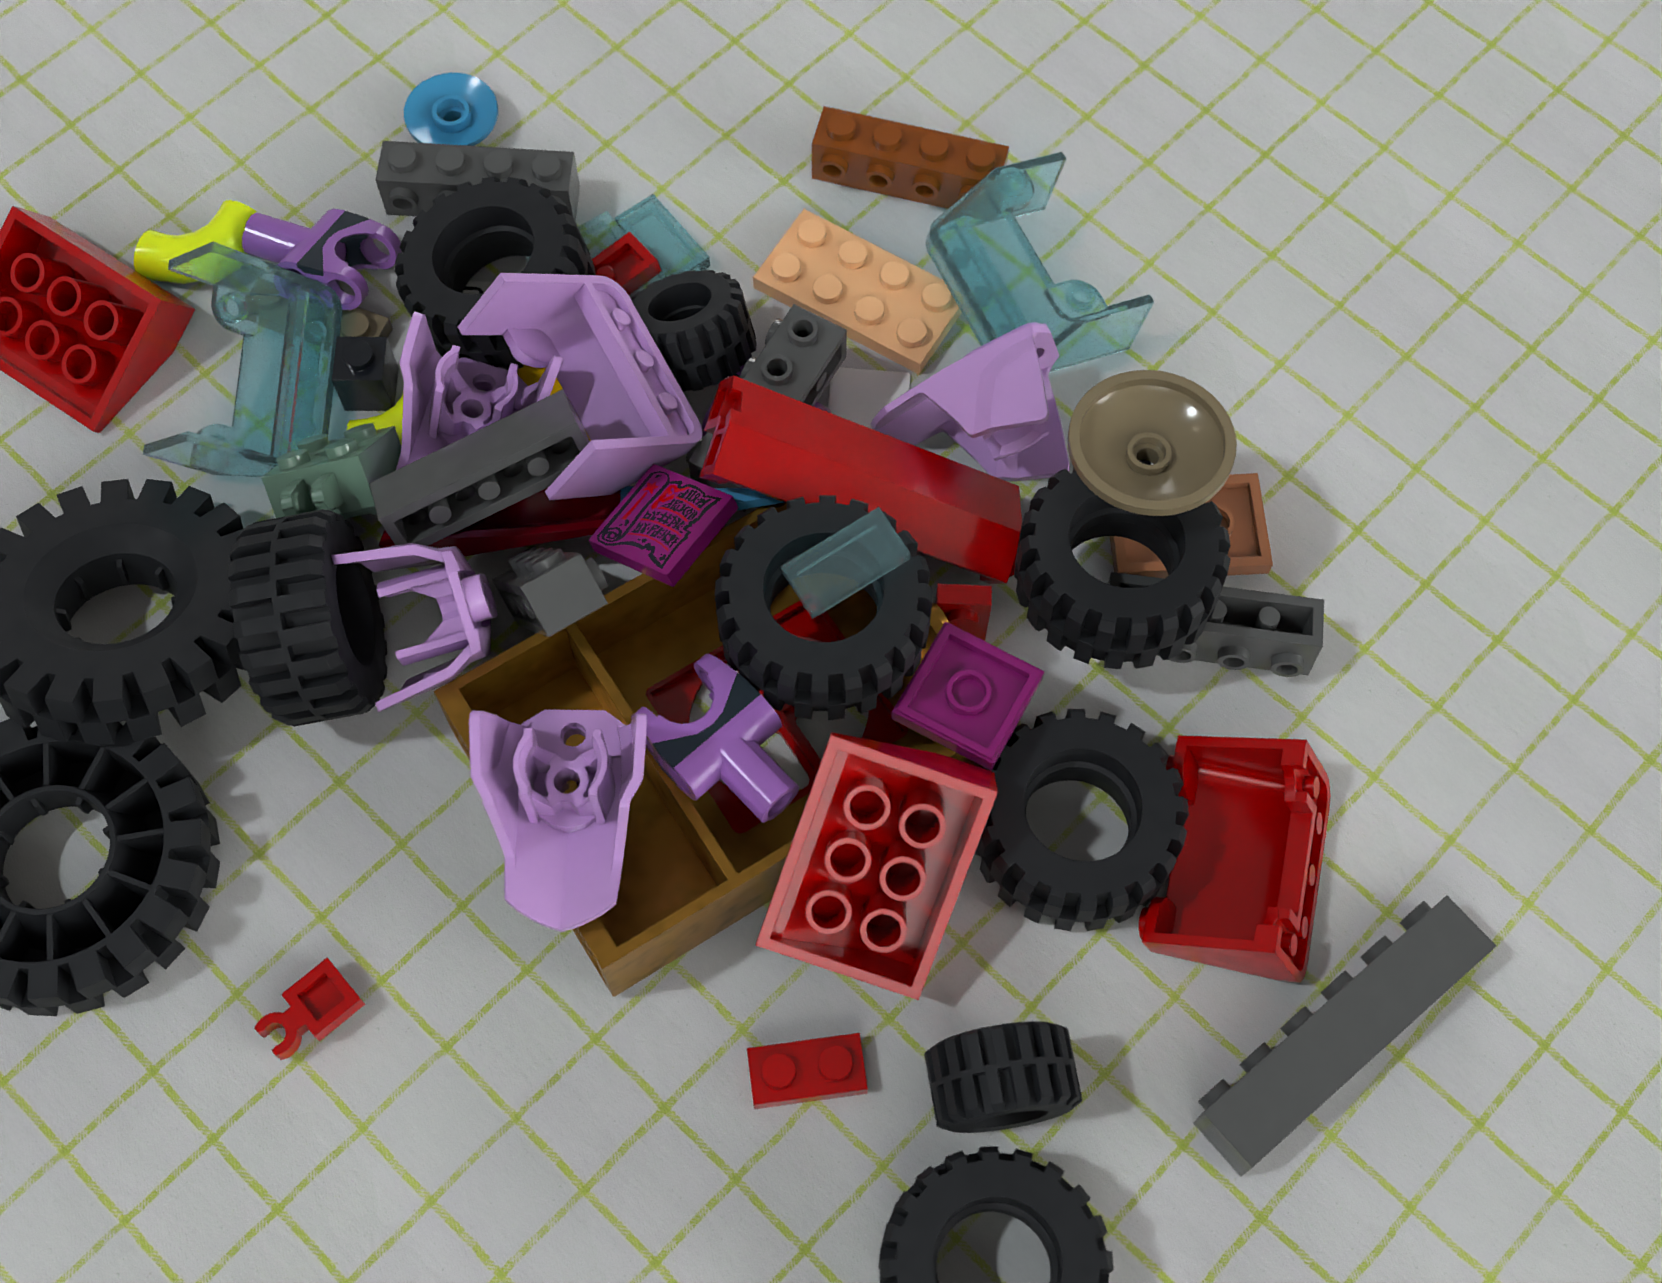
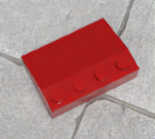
M12 205L0 230V370L91 431L100 433L172 355L196 309L53 218Z
M831 732L755 946L919 1000L996 799L998 790L995 773L942 754Z

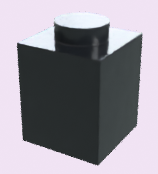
M337 337L332 382L344 410L387 411L394 407L399 368L388 338Z

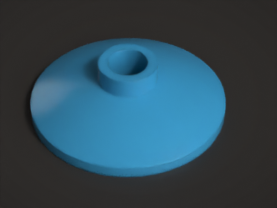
M443 73L424 80L412 90L404 106V120L407 130L418 143L475 146L491 133L498 118V104L491 88L479 78L464 73Z

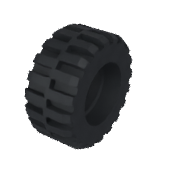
M498 177L482 178V183L472 185L468 181L456 186L458 191L448 196L442 193L432 200L433 207L427 212L421 210L414 218L412 224L415 228L413 231L406 230L399 246L403 253H398L395 262V273L398 276L396 280L398 294L411 317L414 312L425 314L436 351L441 357L451 350L452 345L460 347L459 359L468 358L494 367L505 366L507 370H509L511 363L517 364L518 369L523 368V364L518 362L511 354L510 348L502 335H461L458 325L484 294L463 293L469 280L487 264L509 256L530 257L527 265L521 271V273L596 275L595 266L568 207L559 197L552 195L549 189L536 183H531L529 186L526 180L508 177L506 182H501Z
M1148 460L1139 461L1143 464L1151 465V462ZM1074 467L1071 474L1067 469L1060 470L1049 478L1047 487L1038 489L1030 501L1029 511L1024 514L1021 526L1014 577L1018 580L1016 593L1019 603L1025 608L1028 607L1026 618L1035 630L1040 632L1045 628L1048 631L1046 641L1057 650L1062 651L1066 646L1075 651L1073 659L1089 664L1091 658L1105 661L1104 668L1121 669L1123 662H1133L1134 668L1138 669L1153 666L1156 655H1160L1162 660H1169L1181 653L1184 644H1193L1203 633L1206 622L1211 620L1226 580L1231 560L1227 554L1231 545L1228 531L1224 526L1220 527L1223 516L1212 501L1192 510L1174 515L1149 516L1128 512L1107 503L1093 493L1080 479ZM1117 536L1128 538L1141 543L1153 551L1164 564L1169 576L1158 583L1146 587L1122 588L1113 586L1090 575L1078 563L1072 550L1083 542L1098 537Z
M819 495L818 503L805 504L804 497L788 500L787 509L778 513L774 507H771L757 515L758 527L754 529L750 525L744 526L734 537L735 550L729 549L725 551L719 565L721 577L715 583L719 638L723 642L724 657L729 667L734 671L739 670V674L757 691L763 690L764 698L773 709L780 711L785 704L794 707L795 717L809 720L812 719L813 711H828V720L845 719V709L854 706L857 707L860 714L876 708L877 695L880 693L885 698L891 699L902 689L903 677L913 676L918 668L922 649L926 648L929 634L933 588L929 586L930 570L925 557L917 555L918 543L908 531L902 530L900 533H896V519L884 511H879L874 516L868 513V503L853 498L850 500L849 505L836 503L835 495ZM828 574L849 579L861 586L874 600L877 606V613L867 627L849 638L834 642H813L792 635L782 628L772 617L770 608L777 595L794 581L811 575Z
M324 509L254 522L248 525L236 537L237 541L232 545L230 555L233 561L228 565V579L231 581V591L228 592L229 607L233 611L234 622L232 627L234 637L238 639L241 651L239 653L243 669H247L250 677L249 684L254 694L260 697V705L266 712L271 714L273 719L294 727L369 712L384 694L385 685L383 681L387 678L388 668L385 663V656L388 655L387 641L384 638L383 629L385 628V623L380 609V598L376 590L377 585H375L373 580V571L360 563L334 565L331 555L364 551L360 538L354 534V527L349 521L344 520V516Z
M1068 709L1065 719L1058 720L1052 711L1038 715L1032 729L1024 723L1015 728L992 769V772L995 773L998 793L975 855L982 858L980 871L986 882L993 883L996 881L999 884L998 897L1009 907L1016 901L1024 905L1026 910L1023 917L1039 923L1041 916L1045 915L1056 919L1054 929L1071 931L1074 922H1084L1086 930L1091 931L1103 929L1107 920L1114 918L1118 923L1129 919L1135 914L1138 906L1146 907L1157 896L1184 847L1187 830L1183 826L1189 816L1188 799L1178 796L1184 784L1178 769L1171 768L1166 770L1164 765L1169 755L1161 745L1154 743L1149 747L1142 741L1145 731L1133 723L1129 725L1127 730L1115 725L1116 715L1101 711L1098 719L1085 718V709ZM1067 780L1085 782L1098 787L1115 800L1126 818L1129 831L1124 846L1116 854L1095 861L1072 860L1054 853L1038 840L1028 824L1026 807L1031 795L1048 784Z
M998 1146L980 1147L978 1152L965 1155L962 1150L946 1156L944 1163L935 1168L929 1166L916 1177L915 1183L907 1192L904 1191L898 1199L886 1225L880 1249L878 1269L880 1283H939L937 1259L944 1238L957 1223L981 1212H1000L1019 1219L1033 1230L1048 1254L1050 1263L1049 1283H1109V1274L1114 1270L1112 1251L1106 1250L1103 1236L1107 1233V1229L1101 1215L1094 1217L1086 1204L1091 1198L1080 1184L1073 1188L1061 1177L1065 1172L1063 1169L1049 1161L1047 1166L1033 1161V1153L1016 1148L1013 1154L999 1153Z

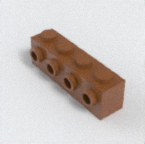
M824 106L812 141V179L994 219L1005 182L1009 146Z

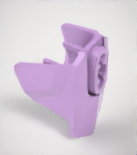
M414 312L400 358V367L404 380L401 454L396 470L550 396L563 357L553 355L539 381L528 386L518 376L517 364L511 363L507 371L473 361L472 359H459L460 347L452 345L451 350L441 357L436 351L425 314Z
M1032 322L1024 324L974 349L962 359L940 370L883 407L871 422L873 430L914 446L940 432H944L963 448L987 474L1005 481L1051 478L1060 470L1067 469L1068 472L1070 471L1064 433L1048 377L1052 366L1059 357V353L1046 323Z
M407 543L374 550L331 555L334 565L360 563L373 572L442 564L379 582L376 589L379 598L384 596L390 598L414 591L436 598L443 621L423 644L395 651L397 660L403 666L463 648L464 650L456 658L407 679L400 691L375 703L378 712L453 681L470 663L490 655L491 618L498 616L494 597L486 575L476 574L460 549L456 546L434 548L416 543Z
M545 709L521 725L509 722L485 711H472L470 713L471 779L483 800L484 808L491 820L504 853L505 901L531 921L544 927L564 932L593 921L616 905L624 857L630 801L643 781L647 713H636L628 725L623 724L605 710ZM579 734L585 737V740L578 746L572 747L565 744L566 740L572 735ZM569 781H576L578 788L572 793L565 794L564 791L569 789Z

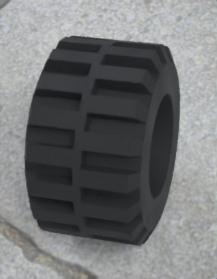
M691 270L672 274L647 285L644 290L637 292L631 298L683 392L703 390L705 387L715 386L725 378L737 374L741 371L740 366L745 365L749 358L752 357L751 353L756 351V335L739 282L736 279H731L729 274L724 272L715 273V270Z
M1027 1021L978 1028L948 1037L931 1047L924 1054L936 1125L947 1131L978 1133L1026 1126L1064 1115L1082 1102L1069 1030L1062 1025L1042 1021Z

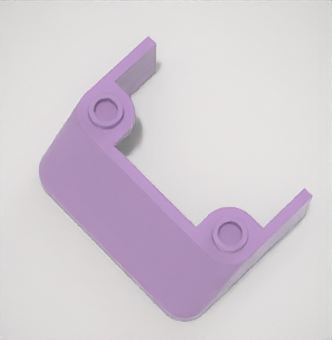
M500 273L458 325L461 335H502L513 357L526 366L546 368L553 355L563 357L557 379L591 441L546 489L545 493L549 500L612 495L641 479L653 464L663 467L687 454L702 438V426L629 295L617 282L608 277L600 275Z

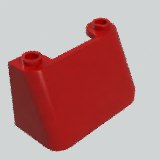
M1178 735L1175 754L1168 757L1166 770L1171 768L1178 769L1184 783L1178 796L1188 799L1189 816L1183 826L1187 830L1184 847L1169 875L1166 897L1153 898L1149 907H1144L1140 913L1139 935L1142 943L1153 953L1277 981L1301 983L1308 966L1330 810V783L1328 775L1306 739Z

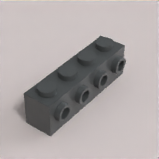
M383 141L375 179L386 214L399 216H417L421 210L427 212L433 207L432 200L442 193L448 196L458 191L456 186L468 181L472 185L482 183V178L498 177L501 182H506L508 177L526 180L529 186L531 183L539 184L549 189L552 195L559 197L566 204L575 221L580 193L575 154L568 151Z
M793 304L783 320L778 318L773 322L765 339L766 346L758 358L754 356L749 358L742 369L740 378L814 406L846 358L847 330ZM708 432L705 436L702 435V438L686 456V462L689 464L690 479L712 488H744L731 482L719 485L699 477L713 434Z
M562 389L369 483L378 520L394 544L416 543L429 546L548 488L590 442L564 390Z
M533 546L508 560L512 569L492 579L516 624L547 637L608 604L601 590L608 587V584L594 559L589 558L585 560L581 553L563 552L561 548L545 550L544 547L537 549L536 546Z
M1111 572L1108 584L1122 588H1140L1158 583L1163 578ZM1223 586L1211 620L1206 622L1203 633L1193 644H1184L1181 653L1169 660L1177 663H1188L1194 660L1218 663L1221 667L1230 670H1241L1247 667L1270 670L1282 677H1294L1300 674L1309 675L1323 647L1324 600Z

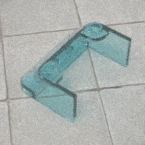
M1063 152L993 169L933 221L925 241L928 254L980 345L982 346L1024 324L1032 322L1046 323L1059 353V357L1050 372L1129 350L1154 304V300L1149 294L1107 306L1099 291L1091 284L1081 280H1067L1054 284L1015 217L1045 210L1066 162Z
M216 242L208 243L169 260L168 270L213 286L211 308L215 319L226 330L243 336L232 427L223 424H212L201 428L197 433L186 431L144 445L143 455L212 475L262 477L278 465L277 457L298 450L297 442L319 434H327L328 437L334 390L332 372L336 338L340 337L342 305L336 292L324 283Z

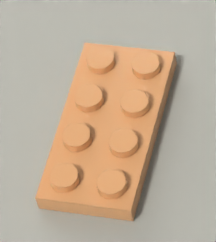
M806 209L802 210L753 276V288L789 307L795 304L846 329L848 338L917 374H920L967 306L969 299L968 292Z

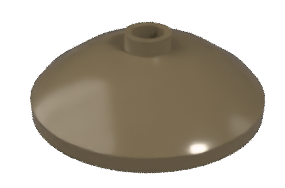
M1157 370L1123 372L1102 380L1093 386L1076 405L1070 420L1067 438L1072 465L1080 479L1093 493L1117 508L1149 516L1183 513L1210 500L1227 481L1235 461L1237 448L1236 434L1232 421L1221 403L1210 392L1185 377ZM1148 460L1151 463H1153V465L1143 464L1139 461Z

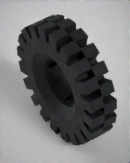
M122 479L101 482V501L96 504H90L83 486L57 494L63 514L56 518L40 503L35 504L16 516L24 537L2 527L0 528V703L6 716L24 728H27L35 721L42 736L67 742L78 726L86 745L114 744L119 721H126L135 742L162 735L158 712L168 709L178 724L183 727L206 715L200 692L203 691L223 703L241 687L237 669L245 671L247 669H243L239 656L241 651L238 639L234 637L232 627L234 618L232 608L229 607L228 592L231 591V581L228 579V565L233 561L230 555L232 545L237 541L236 537L245 528H243L240 515L227 504L222 503L214 508L211 494L188 486L177 498L172 482L146 479L138 499H135L129 480ZM126 585H149L174 595L171 597L173 607L165 619L155 628L137 638L119 643L96 644L82 641L81 638L73 637L67 633V631L72 630L70 621L79 608L91 598L112 588Z
M11 718L0 722V1008L11 1011L12 1007L15 1006L28 1015L57 1016L59 1006H66L76 1014L105 1007L103 993L114 990L125 998L149 984L143 970L151 963L156 961L165 970L186 949L176 940L183 927L198 931L210 908L200 897L202 889L216 888L220 861L211 852V846L220 844L216 818L205 806L210 802L198 781L165 743L161 744L156 737L134 742L127 723L122 725L119 722L114 744L86 745L78 726L68 741L64 742L42 736L37 726L31 727L29 725L27 728H24ZM63 807H78L86 814H89L92 810L103 814L108 825L103 828V832L110 839L109 853L104 867L100 868L98 872V878L86 891L73 900L70 898L65 900L62 905L46 909H36L24 900L18 906L12 903L5 889L10 883L3 876L4 862L10 845H13L15 837L28 823L40 815H47L48 811Z

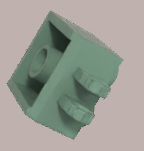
M373 423L363 424L346 430L343 433L345 437L330 441L327 434L311 436L296 443L298 450L277 457L278 465L261 477L275 517L280 518L321 509L338 513L344 516V519L370 513L373 515L377 514L369 483L396 471L401 454V444L395 426L376 430Z

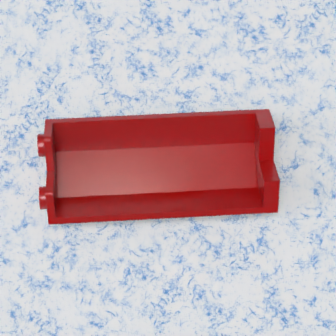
M734 375L720 381L704 431L713 434L699 476L700 478L719 485L731 482L785 503L788 500L804 497L805 504L818 503L819 495H835L836 503L849 505L850 500L853 498L868 503V513L874 516L879 511H884L896 519V533L898 534L902 530L908 531L918 543L917 552L979 574L980 581L988 584H1007L1009 577L1014 575L1022 526L1018 485Z

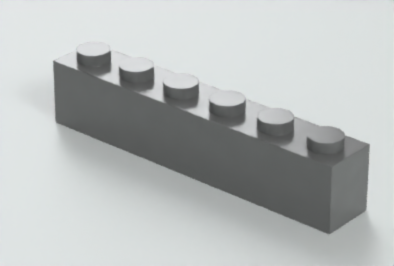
M1447 895L1433 908L1425 901L1421 902L1400 922L1406 930L1403 935L1394 943L1384 935L1360 957L1367 964L1366 968L1354 978L1346 970L1321 992L1328 1000L1321 1008L1313 1014L1304 1006L1280 1028L1287 1036L1284 1041L1273 1050L1265 1042L1261 1044L1240 1064L1246 1074L1231 1087L1222 1079L1198 1101L1205 1111L1193 1124L1240 1177L1261 1161L1496 947L1494 942Z

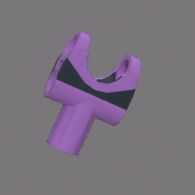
M341 209L328 210L311 229L256 212L247 220L242 235V247L245 253L278 263L275 267L274 275L279 286L287 294L310 303L341 310L357 308L368 296L367 282L357 269L378 270V268H392L398 253H402L399 247L401 242L390 228L367 217ZM373 239L384 243L390 255L381 252L376 247ZM341 280L350 285L355 295L345 293L339 286V281Z
M705 654L694 663V669L700 680L710 691L709 696L712 700L711 708L703 717L691 723L679 724L670 722L661 715L656 717L646 707H641L631 716V721L636 713H647L646 747L661 769L689 798L696 801L719 780H722L762 823L772 820L791 803L800 788L760 747L782 727L781 720L766 699L744 677L717 657Z

